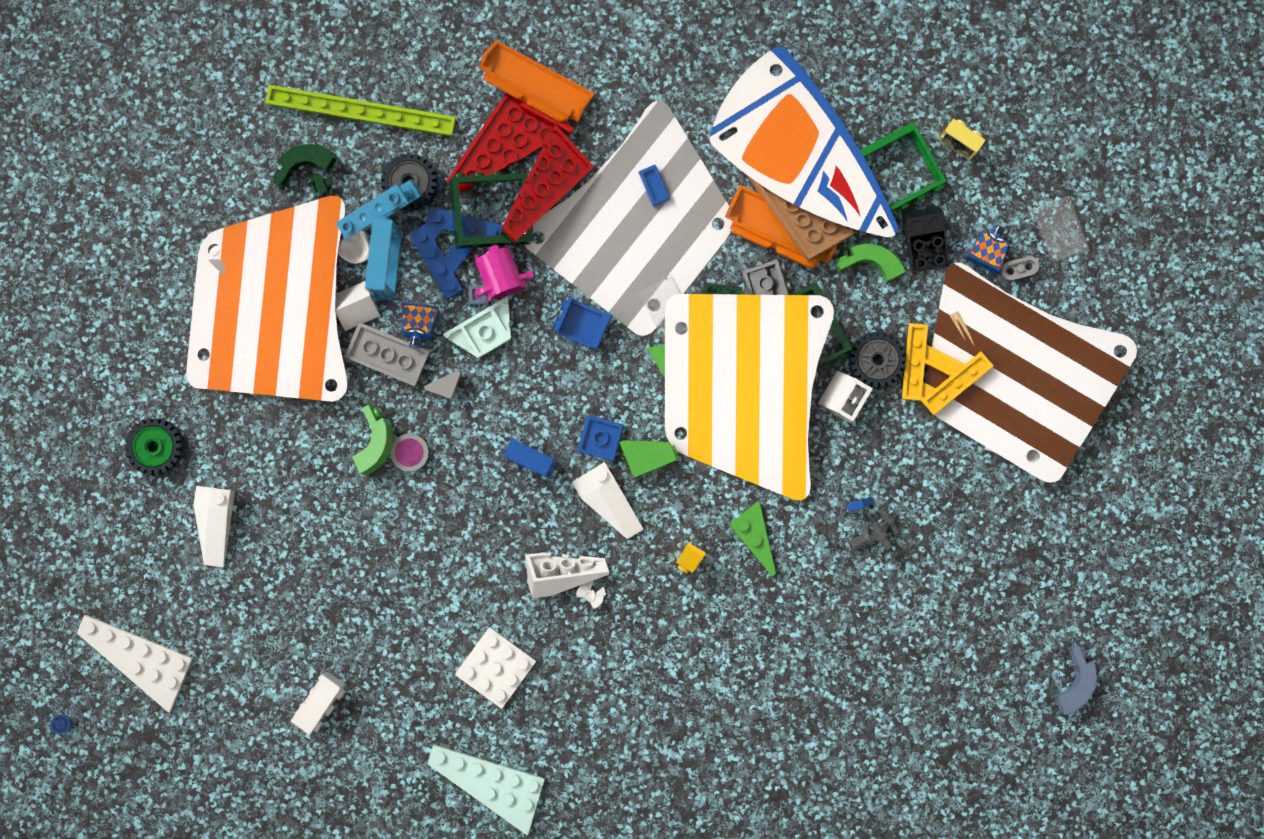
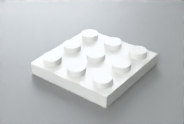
M489 627L455 675L502 709L536 660Z

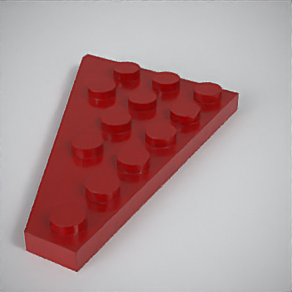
M505 93L446 180V183L449 184V180L455 174L463 173L465 176H473L474 173L492 175L491 173L501 172L540 150L544 146L554 125L521 108L524 101ZM459 184V191L463 193L478 184Z

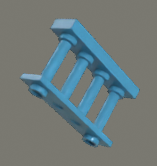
M413 179L401 186L396 184L337 221L336 225L346 240L359 231L365 232L372 228L373 218L378 219L379 216L389 217L423 195Z

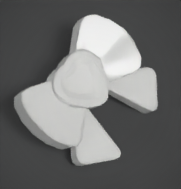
M593 581L582 584L576 592V597L584 598L590 602L593 609L598 608L603 601V597L606 595L604 587L595 593L593 590H590Z

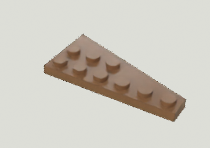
M746 175L807 262L854 236L855 232L852 229H847L844 225L817 216L792 204Z

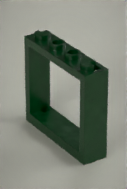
M512 171L510 174L493 172L491 173L492 175L474 173L473 176H465V174L460 173L451 177L449 187L455 249L492 247L495 245L505 246V244L508 246L531 245L534 242L533 225L526 231V234H523L515 242L508 235L463 237L459 184L521 182L522 188L528 177L527 173H522L521 171Z
M817 283L792 294L821 295L824 297ZM816 305L821 315H823V308L819 305ZM833 315L829 330L840 351L819 360L816 370L852 352L853 348L835 315Z

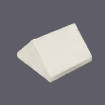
M365 281L336 293L335 313L345 331L357 327L359 322L364 324L380 317L372 295L365 289Z

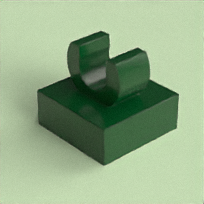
M321 174L314 175L310 181L317 199L325 197L327 190L332 188L331 185H333L331 177L322 179Z

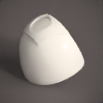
M359 231L346 240L343 237L339 242L338 248L341 258L353 264L367 260L370 240L364 231Z

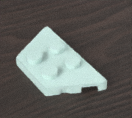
M503 298L444 333V337L478 359L511 340L508 298Z

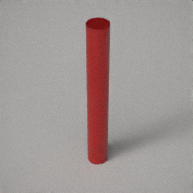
M526 101L522 103L521 108L553 125L556 124L560 129L569 134H572L575 127L546 115L528 105Z

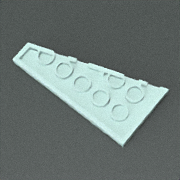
M433 745L428 760L429 766L528 836L545 778Z

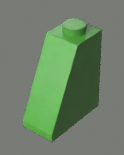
M619 442L634 478L677 461L676 456L679 455L675 445L671 446L670 442Z

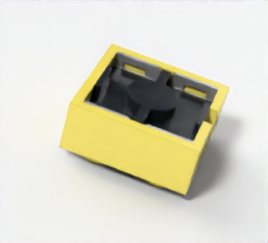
M953 119L938 140L970 161L978 152L985 139L982 138V134L978 131L968 129L963 121Z

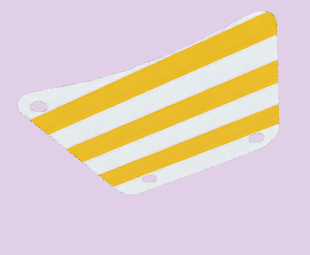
M675 294L671 296L666 303L665 431L670 444L675 445L678 452L793 500L805 499L810 493L811 487L808 452L811 394L818 360L833 320L834 310L831 302L821 295ZM815 305L821 306L824 310L820 318H814L811 315V308ZM678 322H684L688 327L687 332L683 335L675 331V326ZM678 427L686 429L687 436L685 439L680 440L675 437L674 433Z

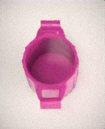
M507 244L501 249L497 245L489 247V251L479 258L477 254L474 256L485 286L476 289L474 293L476 298L486 295L488 302H490V300L514 294L521 289L526 290L527 285L525 281H530L533 277L532 271L519 274Z

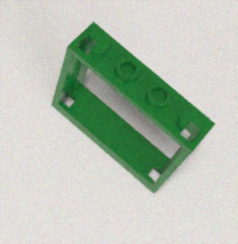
M914 122L860 149L864 158H867L910 135L935 181L889 206L892 214L897 209L902 211L910 206L909 203L914 200L919 202L927 197L926 194L931 191L934 194L942 190V185L946 183L943 173Z

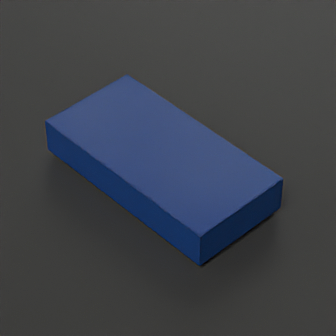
M656 164L638 171L653 207L671 200Z

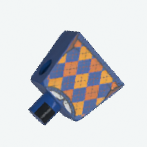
M995 225L991 233L988 231L982 232L964 258L994 274L1000 272L1009 242L1002 239L1005 229Z
M402 302V332L404 337L410 338L409 347L420 349L422 340H431L440 316L439 306Z

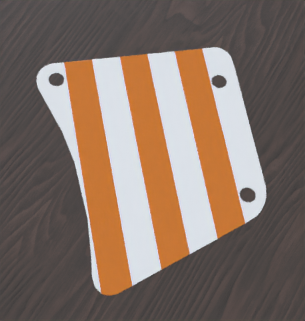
M328 196L213 231L205 238L198 253L187 359V379L191 386L200 389L332 402L339 400L345 394L347 377L338 340L335 313L337 254L341 236L336 222L344 218L345 204L340 197ZM212 244H217L220 247V253L215 257L208 253V248ZM220 259L224 263L225 275L219 272L208 260ZM202 348L210 352V356L206 361H201L198 358V351ZM329 379H334L337 382V389L333 392H329L325 388V383Z

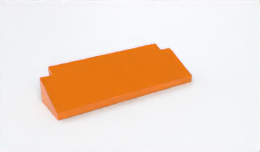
M497 40L484 52L479 65V69L485 72L483 79L487 83L517 99L526 101L528 105L560 122L567 123L569 118L578 122L595 95L592 91Z
M739 185L725 215V218L733 221L730 229H732L734 234L764 248L771 247L776 249L779 255L808 268H816L819 261L829 264L837 247L836 245L807 262L761 195L742 185Z

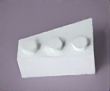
M329 672L320 675L318 678L319 682L311 689L309 696L301 704L291 720L293 724L309 735L314 731L317 733L323 725L321 721L324 716L328 717L335 708L333 703L336 699L340 700L346 692L344 690L346 684Z

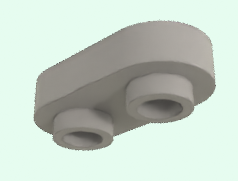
M1031 256L1006 262L1001 267L1000 273L1002 278L1007 281L1029 277L1037 273L1039 262ZM1026 264H1029L1031 266L1030 270H1027L1025 268ZM1007 269H1011L1013 274L1009 275Z

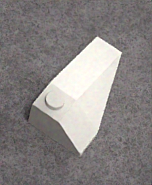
M605 462L572 482L581 499L626 539L643 530Z
M196 486L194 510L204 565L224 567L235 491Z
M545 552L525 555L528 585L532 598L552 596L609 575L605 558L581 556L577 559L568 558L569 555L562 554V557L551 556V553Z

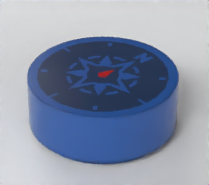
M66 714L56 715L51 720V729L56 734H64L71 729L72 720Z

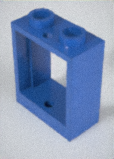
M511 439L503 455L505 458L546 478L548 475L552 476L557 466L554 464L555 460L514 439Z

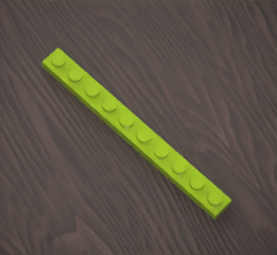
M268 85L265 101L266 105L450 137H453L456 121L454 116L275 85Z

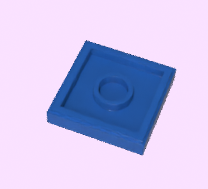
M587 415L577 452L614 462L624 425Z

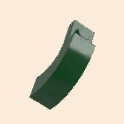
M304 144L293 147L282 154L276 163L282 168L275 172L273 183L283 190L294 171L305 165L316 166L329 173L338 157L332 151L319 145Z

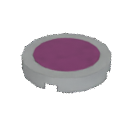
M408 433L399 436L393 442L390 455L392 462L397 468L413 472L426 464L429 449L423 438L416 434Z

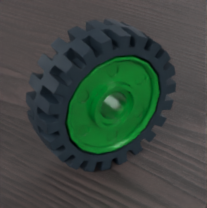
M149 418L140 421L139 424H135L132 427V430H129V435L125 438L126 445H124V450H126L125 455L129 459L128 462L134 469L147 475H163L174 470V467L180 464L179 461L182 460V454L185 452V442L182 439V433L179 432V429L174 424L163 419ZM154 442H157L158 449L157 451L153 452L151 450V445Z

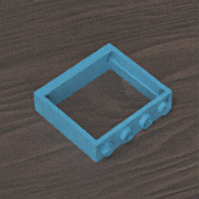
M379 216L378 219L373 218L365 289L377 300L395 301L402 233L393 220H390V217Z

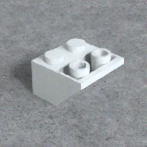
M837 371L817 404L847 422L852 423L873 388L856 378Z

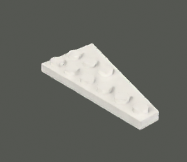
M84 615L77 634L170 713L193 658L91 616Z

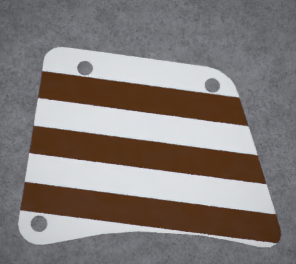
M953 263L947 268L932 347L964 364L982 352L994 367L941 409L935 416L1045 482L1058 481L1136 358V345L1132 339L1123 334L1079 325L1052 316L1004 292L969 266L962 263ZM957 311L960 313L973 343L957 319L964 337L951 319V314ZM1117 345H1123L1127 349L1126 355L1122 358L1114 354V348ZM928 366L925 383L937 388L950 376ZM1030 450L1039 452L1040 458L1035 463L1027 460V453Z

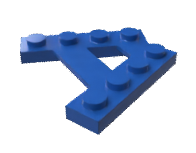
M430 206L425 224L410 232L409 236L445 298L448 300L463 291L454 272L473 248L455 249L454 243L446 255L443 256L435 240L443 230L454 233L452 212ZM461 214L463 237L502 235L501 224Z

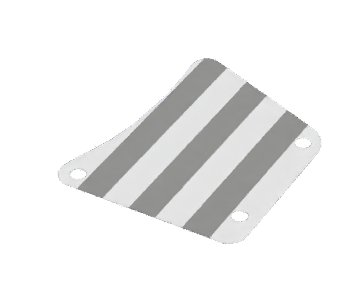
M656 101L645 109L623 144L596 174L568 199L546 212L533 224V234L537 231L542 232L545 236L544 242L541 244L533 242L531 245H525V247L635 334L643 336L652 333L665 318L668 299L675 294H683L730 234L732 230L730 227L733 221L725 218L729 205L671 109L666 103ZM656 164L671 200L653 207L638 171ZM715 218L723 219L724 227L721 230H715L712 227V221ZM651 299H657L660 302V308L657 311L649 310L648 302Z

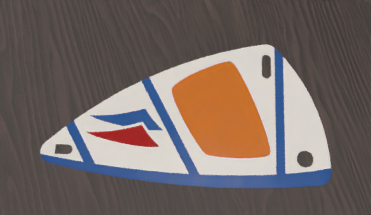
M776 47L763 55L739 78L722 103L710 134V142L713 147L750 178L806 211L863 232L883 237L894 236L898 231V226L879 184L849 131L825 96L785 48ZM773 64H779L782 66L783 72L779 76H773L770 73V67ZM732 127L738 129L737 133L724 141L719 139V135ZM882 216L889 226L882 229L876 221L877 217Z

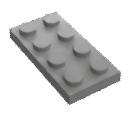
M359 322L344 358L416 387L430 351L423 348L409 347V342Z

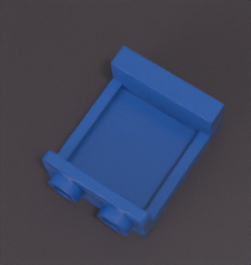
M569 296L568 300L564 299L560 310L563 312L560 318L556 317L553 328H555V334L597 351L612 314L606 311L602 312Z

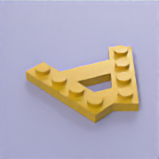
M909 323L902 400L921 401L934 416L994 366L982 352L978 353L966 364L926 344L928 325ZM926 364L950 377L937 388H934L923 382L924 365Z

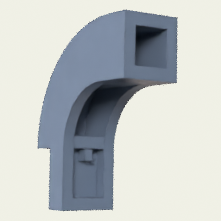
M1078 645L1068 647L1076 669L1075 680L1067 690L1053 695L1060 713L1064 715L1074 712L1086 704L1096 686L1097 672L1095 663L1090 660L1085 661L1087 659L1086 653Z

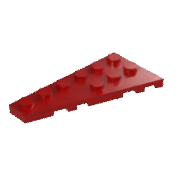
M556 124L553 126L501 227L513 242L518 240L594 168L590 161Z

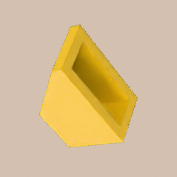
M687 543L676 561L679 564L678 569L686 574L689 571L693 573L706 553Z

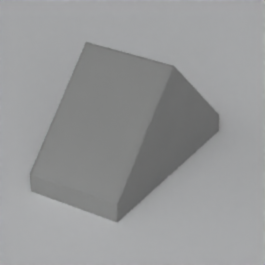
M457 370L425 385L424 388L427 392L453 400L462 374Z

